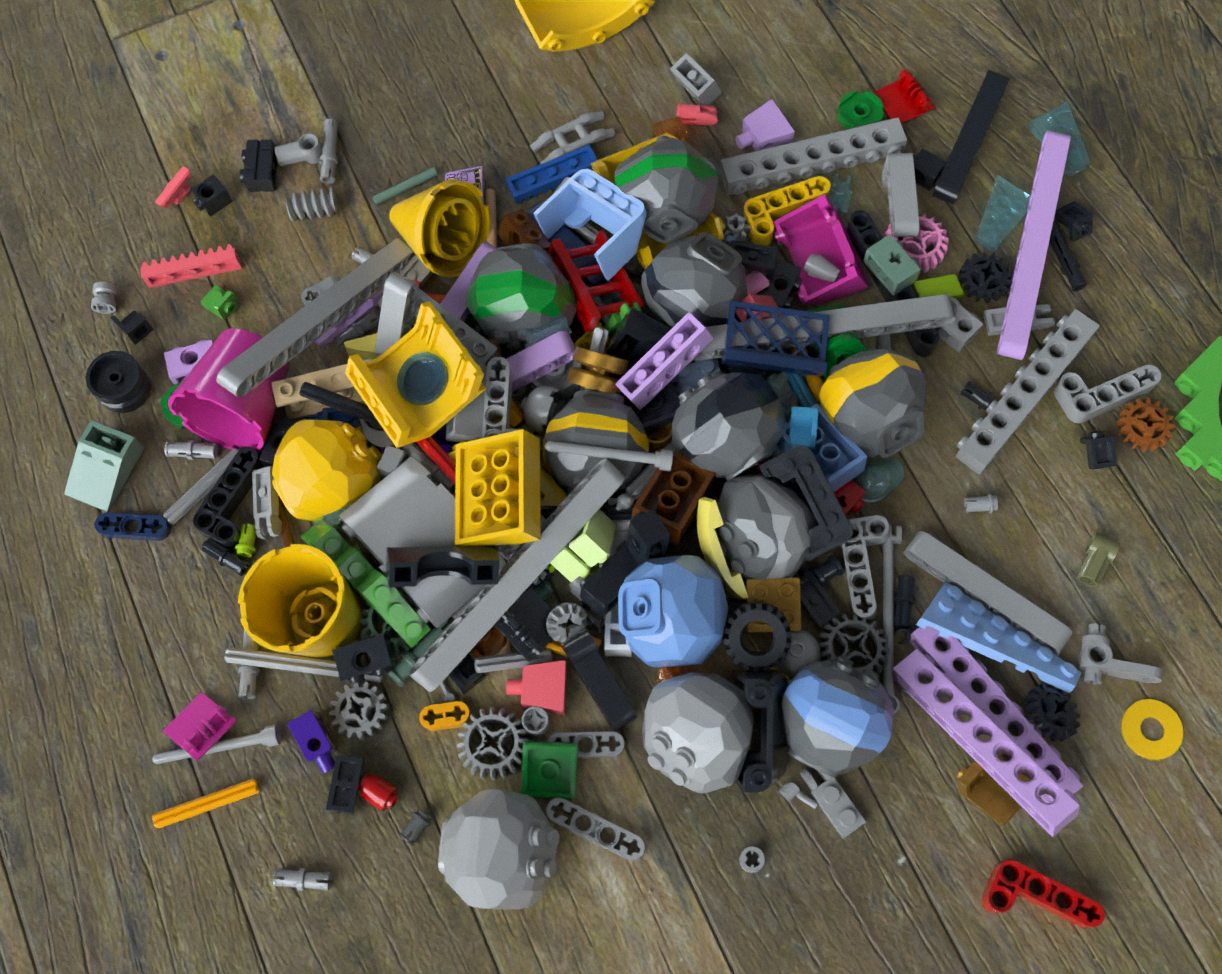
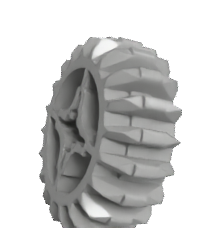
M490 707L489 715H486L485 711L480 709V718L477 719L474 714H471L470 718L473 723L471 725L467 722L462 724L467 732H458V736L461 739H465V741L456 743L457 748L465 749L458 753V757L460 759L467 758L463 763L465 768L473 765L470 771L473 776L481 770L480 778L482 780L486 779L488 772H490L492 781H496L497 772H500L501 777L505 779L507 778L506 769L509 768L513 774L516 773V769L513 766L515 762L522 766V759L518 756H523V748L521 746H523L524 741L529 740L521 737L527 735L528 732L524 728L519 729L522 726L521 719L513 722L515 719L513 712L509 713L505 718L506 710L504 708L499 710L498 715H496L494 707ZM498 723L505 725L507 728L491 732L485 726ZM479 732L482 736V743L473 754L472 741L475 734ZM486 734L494 741L499 739L497 744L501 753H498L491 746L487 748L489 740L485 736ZM514 734V748L508 757L504 752V744L509 740L508 737ZM490 755H494L500 759L501 763L488 765L478 760L482 757L485 759Z

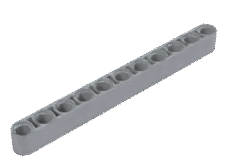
M399 238L394 239L225 365L217 375V383L238 398L245 396L381 291L389 275L393 272L399 274L416 254L406 242Z
M935 295L814 312L830 315L827 341L847 332L853 333L857 338L943 327L956 320L948 295ZM787 316L781 320L790 332L800 325L793 316ZM773 318L759 320L765 329L775 322ZM812 319L806 324L815 336L822 331V320ZM754 321L743 327L751 339L762 332ZM727 324L705 327L713 337V340L694 359L709 360L722 358L725 348ZM733 324V331H734V330H736L737 328H736V326ZM778 324L768 331L776 343L787 336ZM802 327L792 334L801 346L811 340ZM740 331L732 336L731 346L742 348L748 343ZM764 334L754 341L762 351H767L773 346ZM789 338L779 345L781 349L795 347Z
M607 458L598 462L541 524V540L524 543L500 569L498 584L486 585L412 666L409 676L428 692H432L442 683L623 483L625 476Z

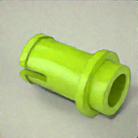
M242 524L239 544L235 546V550L238 556L250 558L256 551L254 548L256 529L255 525Z

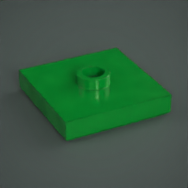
M524 741L521 794H527L530 797L575 799L578 743Z

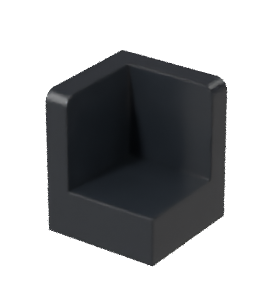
M132 311L121 321L114 314L110 316L115 325L135 345L154 330L146 318L136 311Z

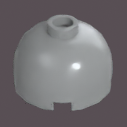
M545 385L535 388L528 397H524L521 411L524 412L526 425L533 432L545 436L549 422L565 407V400H561V394H565L562 388Z
M791 631V648L788 650L787 657L783 658L780 661L781 664L776 667L789 680L801 666L821 661L820 646L815 637L807 631Z

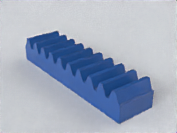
M587 145L506 178V186L514 202L521 204L523 199L528 201L532 195L538 197L540 192L545 194L548 189L555 190V187L560 185L566 177L571 178L579 170L590 169L593 171L591 163L597 161V158L590 145Z

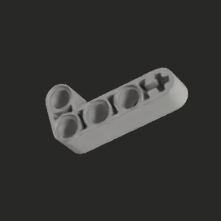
M887 153L882 170V186L888 190L892 237L918 236L919 213L913 154Z
M396 272L389 275L384 286L375 353L380 356L412 329L419 285L417 282Z
M494 357L487 364L485 385L487 389L485 390L482 438L521 430L510 429L513 376L509 362L503 357ZM499 371H501V372H500V379H501V381H498V378H497V375L499 374ZM497 393L504 394L500 399H493V396ZM495 417H502L499 423L491 422Z
M1144 365L1091 389L1087 388L1083 379L1078 374L1069 372L1064 374L1055 386L1054 395L1070 421L1083 423L1149 394L1160 382L1161 372L1153 365ZM1064 385L1070 386L1072 390L1067 389ZM1121 387L1126 388L1128 392L1123 391ZM1099 396L1104 397L1106 401L1101 400ZM1077 405L1083 407L1085 411L1080 410Z
M880 515L850 519L852 529L858 531L859 534L856 538L849 539L842 544L853 612L858 616L859 621L862 618H867L866 623L874 620L877 615V605L866 547L885 543L890 536L888 520ZM880 525L885 530L881 534H874L871 532V529L874 526ZM854 554L863 556V560L859 563H852L849 559ZM860 578L868 582L864 588H856L853 584ZM866 597L868 613H863L860 598Z

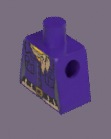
M310 710L288 722L287 725L307 762L316 761L322 774L334 769L335 761L331 752L337 748L320 713ZM319 739L321 747L316 751L314 749V742Z

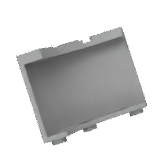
M412 456L339 515L345 524L342 526L343 531L351 539L356 537L382 564L379 566V569L385 576L387 547L456 546L455 498L441 483L437 485L431 478V473ZM496 549L500 559V571V569L506 564V562ZM440 575L425 578L417 586L401 588L417 606L418 610L416 613L425 623L430 621L438 628L486 585H470L461 578Z

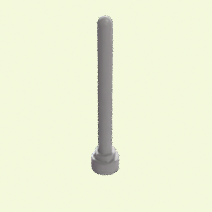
M548 441L545 444V449L549 452L654 464V467H659V470L664 471L671 470L673 451L661 449V451H656L655 453L555 441Z
M277 724L268 725L260 730V733L217 741L204 755L260 743L268 747L280 745L281 732ZM181 748L157 753L152 757V761L155 764L191 758L192 756Z

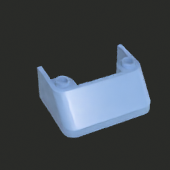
M582 169L577 171L533 214L548 240L564 224L571 228H580L590 219L614 234L594 254L605 279L609 281L636 254L647 212L643 202L632 195L624 194L615 184L594 171Z

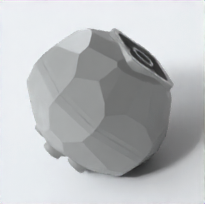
M688 673L658 683L653 688L648 699L642 728L643 746L649 756L648 763L651 767L670 778L675 784L684 786L697 793H708L731 786L739 778L751 747L754 728L752 705L746 700L744 691L714 673Z
M493 789L480 791L458 808L451 817H447L444 820L441 829L438 858L439 871L445 875V881L468 906L511 910L531 907L542 896L550 878L556 874L557 863L555 860L559 833L550 826L537 801L529 795Z

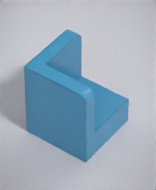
M792 406L789 446L815 448L818 408Z

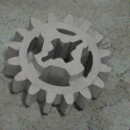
M365 682L363 687L359 683H355L353 688L344 685L345 692L343 694L338 691L335 693L339 698L338 701L330 702L335 707V710L330 711L329 715L336 718L333 720L332 725L334 727L340 726L338 732L341 735L347 732V737L353 740L355 734H357L360 740H364L365 733L373 737L374 728L382 730V726L379 724L380 720H387V717L382 712L388 710L389 707L387 704H381L386 697L383 694L378 695L380 690L376 686L370 690L368 682ZM357 694H365L370 696V698H358ZM346 701H347L345 710H343V706H344V704H345ZM355 702L362 707L361 715L363 719L356 714L357 706L355 705ZM376 710L373 719L370 720V719H371V716H372V713ZM355 722V723H359V724L361 725V727H359V728H354V727L348 726L347 724H350V725H351L352 723Z

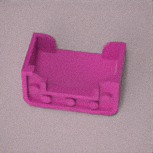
M825 194L773 221L777 229L774 231L779 244H785L794 265L802 268L800 278H803V281L800 284V290L797 292L803 304L807 303L809 306H813L870 288L845 224L838 210ZM812 253L815 255L820 254L837 269L841 270V274L836 282L832 283L808 276L807 272L803 271Z

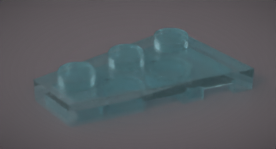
M1068 102L1030 121L1028 128L1041 144L1047 130L1071 135L1064 172L1069 177L1089 166L1091 161Z
M997 175L974 240L994 253L1027 214L1030 196Z

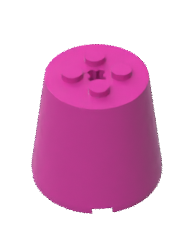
M226 329L172 393L168 400L169 409L173 415L179 414L184 419L182 424L186 428L211 443H217L218 446L230 450L233 448L237 449V447H252L259 451L266 441L277 407L271 382L286 379L290 364L287 362L245 396L238 398L217 383V375L225 365L263 337L242 329Z

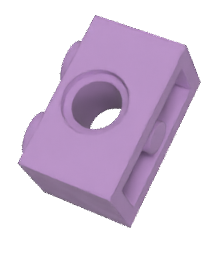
M212 339L208 341L201 340L186 347H175L171 351L164 352L168 375L174 385L185 379L214 343Z

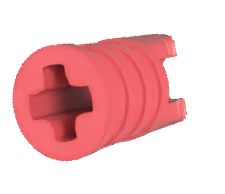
M677 103L676 124L715 125L718 122L717 108L709 105Z

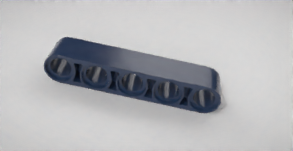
M539 201L528 209L526 213L542 232L533 214L543 204ZM565 224L548 240L551 243L552 240L561 239L563 245L568 250L586 246ZM594 254L571 259L577 268L598 264ZM603 273L581 278L588 287L611 282V279L609 281L605 279Z

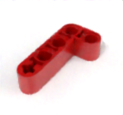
M1014 860L1000 862L993 868L982 895L984 908L994 914L1010 910L1018 895L1081 928L1098 927L1105 919L1104 909L1098 902ZM1005 866L1013 871L1014 877L1011 882L1007 881L1003 876L1002 872ZM1031 880H1035L1040 886L1038 895L1030 891L1029 883ZM994 892L999 893L1003 898V905L1000 908L996 907L992 902ZM1058 893L1062 894L1066 899L1064 909L1060 908L1056 903ZM1089 909L1088 914L1092 916V919L1087 920V914L1080 910Z

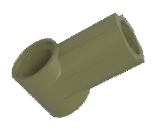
M1095 532L1085 549L1086 556L1076 578L1087 586L1098 587L1108 565L1116 557L1120 544Z

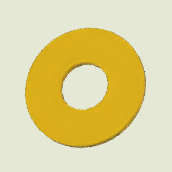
M1154 699L1137 701L1127 708L1122 717L1121 731L1123 738L1130 749L1141 757L1151 760L1165 759L1173 755L1181 746L1183 740L1181 720L1170 706ZM1155 718L1159 720L1164 728V734L1160 740L1150 741L1142 735L1141 723L1144 719Z

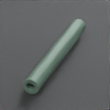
M432 167L372 198L375 204L378 205L438 176V173Z

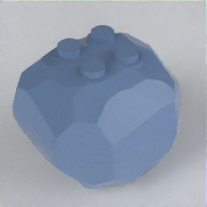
M682 555L648 559L625 578L618 594L619 629L625 636L630 650L651 667L661 668L702 664L722 642L729 609L719 574L711 565L698 556Z

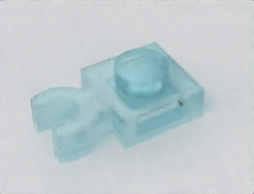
M836 173L833 179V186L830 187L827 198L840 214L847 215L852 190L848 188L852 178L851 175H848L847 181L841 182L838 179L839 173Z

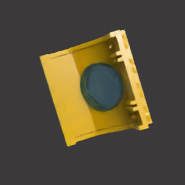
M430 301L421 303L415 326L381 356L364 362L359 354L349 356L345 372L396 448L431 437L487 389L482 383L484 373L481 367L476 364L467 348L462 345L454 331L447 325L440 312L435 309Z

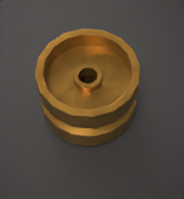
M576 346L573 360L587 367L586 369L579 367L570 368L566 381L591 391L619 395L621 390L615 383L620 379L609 376V373L625 374L629 361Z

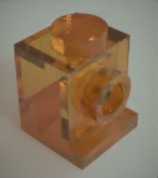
M679 116L653 124V138L664 133H669L682 141L685 138H689L686 124L682 125Z

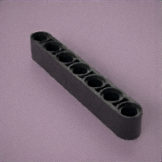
M988 70L932 197L953 205L955 204L1010 77Z
M858 210L851 214L847 232L854 248L863 261L866 250L871 247L866 243L874 245L882 240L883 237L867 212ZM864 263L886 302L918 298L911 285L893 296ZM936 328L903 332L914 352L921 357L932 355L940 338ZM922 340H927L931 344H925Z

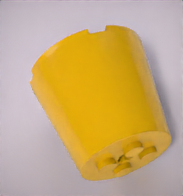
M291 544L290 547L269 551L253 564L241 584L238 596L242 617L240 619L247 634L255 642L267 649L309 657L328 658L333 656V649L352 644L361 630V620L363 619L362 606L357 595L334 561L324 552L312 546Z

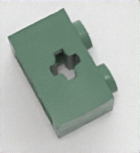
M890 234L869 247L863 260L893 296L916 282L921 270L918 262L911 258L904 251L902 244Z

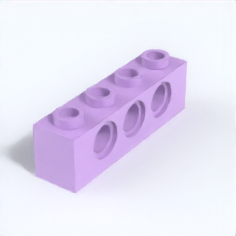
M688 312L615 385L641 410L713 340V337Z

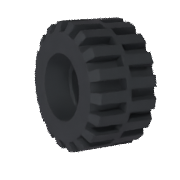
M751 601L748 604L740 605L738 609L731 613L725 624L723 640L728 656H731L732 661L736 665H741L745 670L752 669L753 672H759V670H771L770 668L773 666L777 667L781 664L780 661L787 657L788 650L792 644V633L785 615L777 607L763 601L762 603ZM763 621L772 628L774 638L772 644L767 649L752 651L745 647L741 639V633L749 622Z

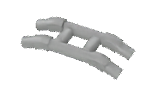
M602 111L588 112L554 130L543 133L530 147L534 152H537L543 146L553 142L554 139L557 141L560 147L552 151L547 158L540 162L543 164L592 143L614 137L615 130L613 128H602L589 134L584 126L604 120V113ZM576 130L581 139L569 144L564 134Z

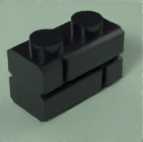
M272 139L261 141L247 140L246 149H242L241 155L244 169H240V181L244 183L249 192H274L277 157L274 148L276 145Z

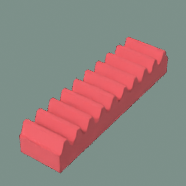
M228 244L226 250L218 246L217 252L209 248L207 254L199 250L198 256H195L193 252H190L188 258L181 254L179 260L171 256L170 262L162 258L160 264H158L154 259L151 265L148 266L146 261H144L140 271L141 277L147 286L153 288L240 270L242 266L235 249Z

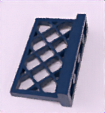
M730 301L725 348L722 353L721 364L820 377L826 373L827 369L825 358L830 315ZM735 308L744 309L751 318L740 325L734 317ZM763 312L769 313L775 320L766 329L757 318ZM787 316H793L800 324L792 332L781 321ZM812 319L822 320V331L816 336L806 325ZM752 320L762 331L753 339L743 329ZM733 324H734V325L736 326V328H737V329L734 330V331H733ZM776 324L787 335L778 343L768 332ZM801 327L811 338L803 346L792 335ZM738 331L748 342L742 348L731 346L732 336ZM763 334L773 345L767 351L760 350L754 343ZM787 338L798 349L793 354H785L779 346ZM812 341L820 349L819 358L809 357L804 350Z

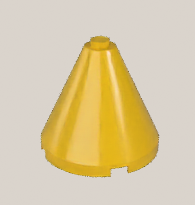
M456 179L439 183L395 204L391 208L389 215L393 226L424 266L431 272L445 277L460 276L483 242H487L491 228L489 206L484 205L481 198L484 194L474 184Z

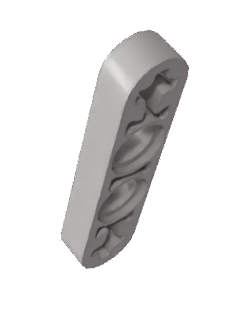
M555 798L547 805V816L550 821L626 860L637 861L643 856L645 846L639 836L565 799ZM560 804H563L564 811L569 814L572 813V809L577 811L572 816L570 826L565 824L569 820L567 817L560 815L558 819L554 818L555 813L552 810L554 806L559 807ZM580 816H587L591 820V827L586 831H580L576 828L575 823ZM605 828H612L616 833L615 840L608 844L602 842L600 839L601 831ZM621 833L626 835L623 841L629 844L633 840L638 842L639 853L634 852L632 856L628 855V849L623 845H620V850L614 848L619 843Z

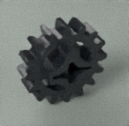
M982 252L981 257L975 253L971 259L967 258L964 265H962L959 271L961 275L958 281L963 283L962 290L968 289L967 297L975 295L976 302L984 298V301L989 303L991 298L998 301L1000 296L1004 297L1012 284L1011 278L1013 273L1008 272L1009 264H1002L1003 257L997 260L995 259V253L987 257L986 252ZM985 273L987 274V276H986V278H987L986 282L984 281V279H985V277H984Z
M1045 683L1036 686L1028 692L1029 695L1024 700L1029 705L1025 706L1024 710L1030 712L1031 715L1027 719L1034 721L1035 730L1039 728L1042 730V737L1045 738L1050 735L1051 741L1054 742L1059 739L1062 742L1077 733L1076 729L1081 724L1076 719L1080 717V714L1074 711L1077 705L1071 703V696L1069 694L1065 696L1062 689L1058 688L1055 690V686L1046 685Z

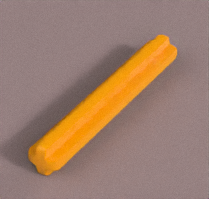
M250 779L154 813L152 815L153 824L156 828H162L255 795L259 792L258 783L255 779Z

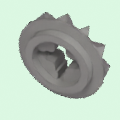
M562 603L556 606L548 615L546 621L547 632L555 641L563 642L588 625L586 621L587 614L576 603ZM570 617V620L575 624L569 625L568 629H566L561 624L566 623Z

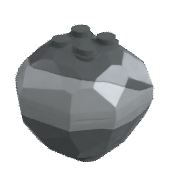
M742 474L725 482L716 501L724 525L716 528L715 531L728 569L734 573H741L744 580L792 578L807 560L804 551L811 545L808 530L819 525L805 496L791 483H782L781 479L777 477L765 478L763 474Z

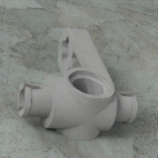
M1096 623L1088 625V635L1082 637V647L1077 657L1080 669L1085 671V683L1089 684L1092 681L1093 685L1102 684V675L1145 683L1162 682L1163 670L1159 667L1112 659L1110 639L1105 637L1106 626L1101 624L1100 628H1098ZM1090 651L1098 654L1099 662L1091 658Z

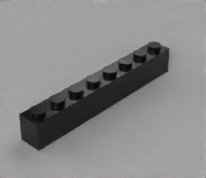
M715 477L713 487L706 498L717 501L725 482H727L726 478ZM697 514L681 541L697 526ZM626 540L617 547L616 553L611 558L608 557L599 565L598 570L593 575L588 574L580 584V598L603 618L618 604L619 589L623 585L625 578L639 566L626 547ZM669 542L666 556L676 547Z

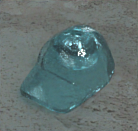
M885 458L866 465L864 472L856 476L852 481L866 491L863 497L864 501L876 502L885 498L902 482L904 468L898 460Z

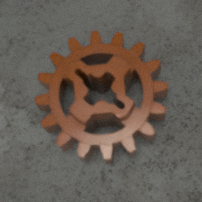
M1140 398L1136 399L1134 403L1129 402L1118 415L1121 418L1116 422V425L1122 426L1118 434H1125L1126 437L1123 442L1131 441L1132 449L1141 446V451L1145 452L1149 447L1154 452L1158 447L1163 448L1173 437L1174 434L1171 432L1176 428V425L1170 423L1174 416L1166 415L1169 408L1161 409L1159 407L1160 401L1151 404L1150 398H1147L1143 403ZM1140 412V414H1135V416L1132 417V414ZM1158 433H1160L1158 437L1152 438L1153 435L1156 436Z

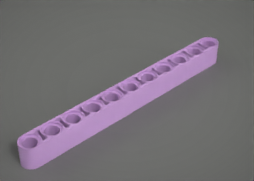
M1048 130L1045 133L997 355L1018 360L1024 358L1071 135Z

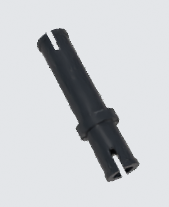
M1053 224L1049 241L1061 264L1060 270L1063 275H1066L1072 291H1080L1087 286V282L1084 280L1079 269L1080 263L1074 259L1068 243L1060 230V226Z

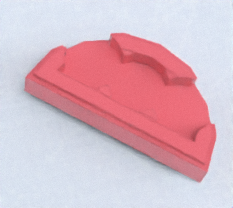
M183 166L175 177L168 182L155 203L163 208H169V205L173 203L177 205L186 197L190 191V186H188L190 178L192 179V174L186 167Z

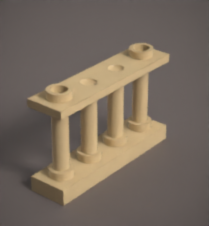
M371 358L364 359L363 361H369ZM347 364L271 382L276 406H285L287 418L294 421L304 420V417L317 416V412L322 411L323 408H331L300 396L299 391L304 382L358 402H362L363 399L345 374Z

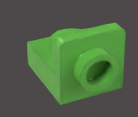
M215 284L200 303L203 307L225 320L235 312L239 301L232 291L228 290L226 292Z

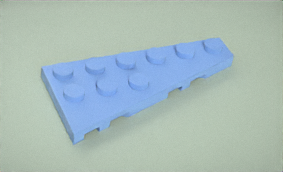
M948 582L944 583L916 624L924 629L927 625L939 630L938 635L944 638L953 636L960 639L963 646L1002 663L1005 659L1016 664L1015 669L1023 673L1026 670L1032 671L1038 675L1041 681L1068 693L1075 688L1081 676V672L1074 665L1065 662L1053 654L1049 648L1041 646L1032 640L1028 634L1019 631L1007 623L1003 617L995 615L986 609L982 603L973 600L958 587Z

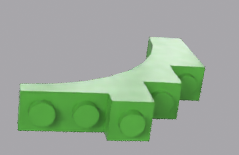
M1219 336L1173 384L1183 394L1192 398L1191 402L1174 419L1179 422L1183 429L1190 431L1194 435L1175 455L1180 458L1185 466L1191 467L1194 471L1201 465L1204 466L1211 476L1218 478L1222 482V425L1219 417V394L1222 384V337Z
M317 522L301 536L308 546L321 550L334 561L347 582L373 607L409 647L412 648L431 630L401 597L396 588L388 586L387 578L376 571L360 552L351 547L332 526L325 522Z

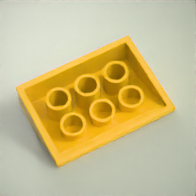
M521 429L456 444L455 545H512L541 540L540 439Z

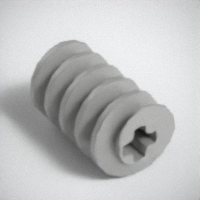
M332 187L329 189V194H326L324 189L320 188L319 195H316L314 189H311L310 196H307L305 190H302L301 197L299 198L295 191L292 192V198L290 199L286 195L287 212L292 222H295L297 217L304 221L307 215L312 220L315 219L316 213L319 218H324L325 212L328 217H333L334 211L336 214L338 212L336 195Z

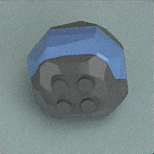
M838 656L837 660L834 659L833 662L825 660L801 666L788 682L781 707L785 739L789 744L788 754L831 777H837L838 774L847 773L873 761L886 748L891 738L894 717L892 700L886 688L877 680L879 675L866 668L862 672L855 671L852 668L854 663L842 656Z

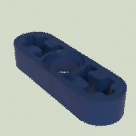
M103 513L97 517L94 524L96 531L105 538L161 541L167 538L171 531L170 524L163 517L157 515ZM111 521L114 525H119V529L116 526H109L106 530L103 526ZM132 521H138V529L135 532L128 533L127 525ZM158 523L162 526V529H158L157 533L150 528H146V525L157 527Z

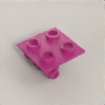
M201 692L162 732L196 761H199L232 727L236 720L221 705L218 706Z

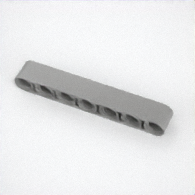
M918 531L904 550V555L910 561L941 582H948L958 587L964 594L982 603L986 609L997 616L1003 617L1007 623L1019 631L1028 634L1032 640L1041 646L1049 648L1056 656L1060 654L1072 636V630L1065 624L928 533Z

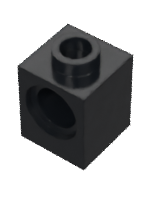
M922 148L917 156L913 154L915 182L930 191L940 178L946 161Z
M214 174L191 188L195 196L192 201L200 211L205 210L210 217L233 202L227 189Z

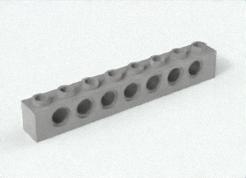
M894 118L722 159L720 175L727 196L732 194L739 195L749 190L764 189L767 186L778 183L785 184L799 178L806 179L815 174L830 173L840 168H852L857 164L865 162L873 163L879 159L886 158L887 153H904L907 138L899 118Z
M1077 309L1070 316L1065 314L1056 325L1059 327L1057 332L1051 331L1042 342L1045 344L1043 349L1037 348L1028 359L1031 361L1028 367L1023 365L1014 377L1017 380L1014 384L1009 382L1000 394L1003 397L1000 401L994 400L986 410L989 414L986 418L980 417L971 428L974 431L970 437L965 435L956 446L960 450L955 457L980 475L1100 327L1099 324ZM1051 353H1055L1058 357L1052 356ZM1036 370H1041L1045 375L1039 374ZM1022 387L1028 388L1030 392L1024 391ZM1007 404L1015 406L1016 410L1010 409ZM993 421L1000 423L1002 427H996ZM978 439L985 440L988 445L980 444Z

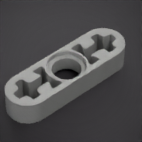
M617 732L555 733L547 740V742H557V739H561L562 743H570L569 739L575 738L573 743H579L583 738L591 739L594 744L593 749L587 753H583L578 749L577 759L616 758L623 753L625 747L623 737ZM596 738H601V743H609L610 738H615L616 743H620V746H617L614 752H611L607 746L601 747L602 752L597 753L598 743Z

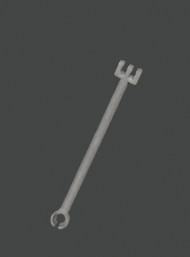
M880 525L875 526V534H881L882 527ZM889 525L890 536L883 543V638H888V643L883 645V647L890 649L889 654H883L888 659L887 664H883V686L892 700L894 715L900 707V702L895 696L893 675L894 544H901L902 542L901 525H896L895 535H892V526Z

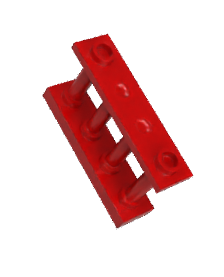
M603 230L598 232L593 245L568 250L563 245L561 239L551 241L548 254L553 257V261L575 292L577 299L576 314L586 333L594 331L602 316L621 312L620 308L624 303H627L629 308L638 303L641 312L644 307L643 299L638 295L624 267L611 278V283L588 288L581 278L601 274L602 270L599 264L577 268L571 259L595 254L609 240ZM617 291L622 302L598 307L591 297Z

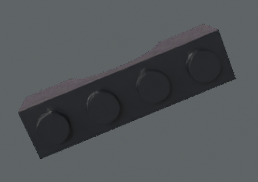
M495 545L387 547L386 576L389 587H414L425 578L440 575L458 577L467 581L470 585L498 584L500 559Z

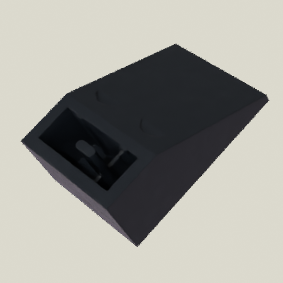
M631 307L610 335L604 354L629 361L628 365L638 362L671 328Z

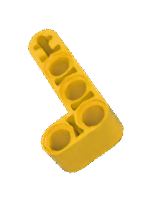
M817 176L747 200L744 205L743 218H747L746 225L750 226V233L748 234L752 243L769 246L772 242L774 231L773 221L824 194L828 198L831 187L830 181L825 177Z

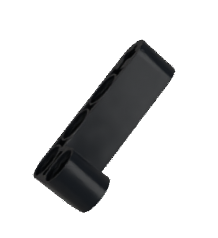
M243 447L236 453L193 517L194 527L203 536L218 542L225 548L235 549V546L239 544L241 531L230 521V518L253 486L252 471L264 468V465L259 460L258 452L252 447ZM240 479L238 484L232 485L234 480ZM226 499L224 505L218 506L221 500ZM208 520H212V523L208 527L203 528L204 524ZM233 531L230 538L224 539L226 533Z
M582 629L560 643L612 730L616 732L637 718L636 713L598 653V647L586 629Z

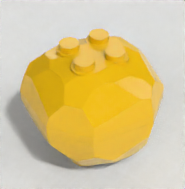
M302 420L289 428L274 457L272 469L274 479L272 484L287 510L295 518L325 523L341 520L339 517L341 513L381 481V473L378 471L377 465L382 454L376 447H368V440L361 426L353 428L350 424L341 421Z

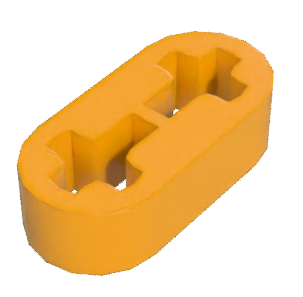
M461 701L426 706L421 710L419 720L423 727L429 731L462 727L464 722L468 723L471 712L468 706ZM456 708H460L462 712H465V715H462L459 721L455 717H447V715L456 713ZM430 712H434L436 716L443 715V718L435 719L433 725L425 720V718L430 716Z

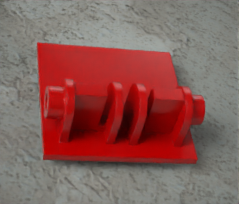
M903 70L899 74V80L872 92L882 101L883 110L890 119L899 118L901 125L935 109L930 97L926 96L919 82L907 70Z

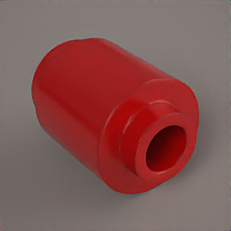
M368 773L359 784L358 793L361 794V798L382 812L387 808L391 810L399 799L397 794L398 788L377 774L373 776Z

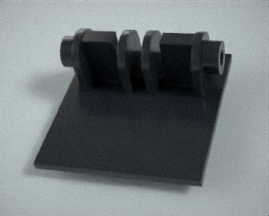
M532 588L528 589L494 624L528 662L535 656H538L544 650V647L553 640L546 628V621L552 609Z

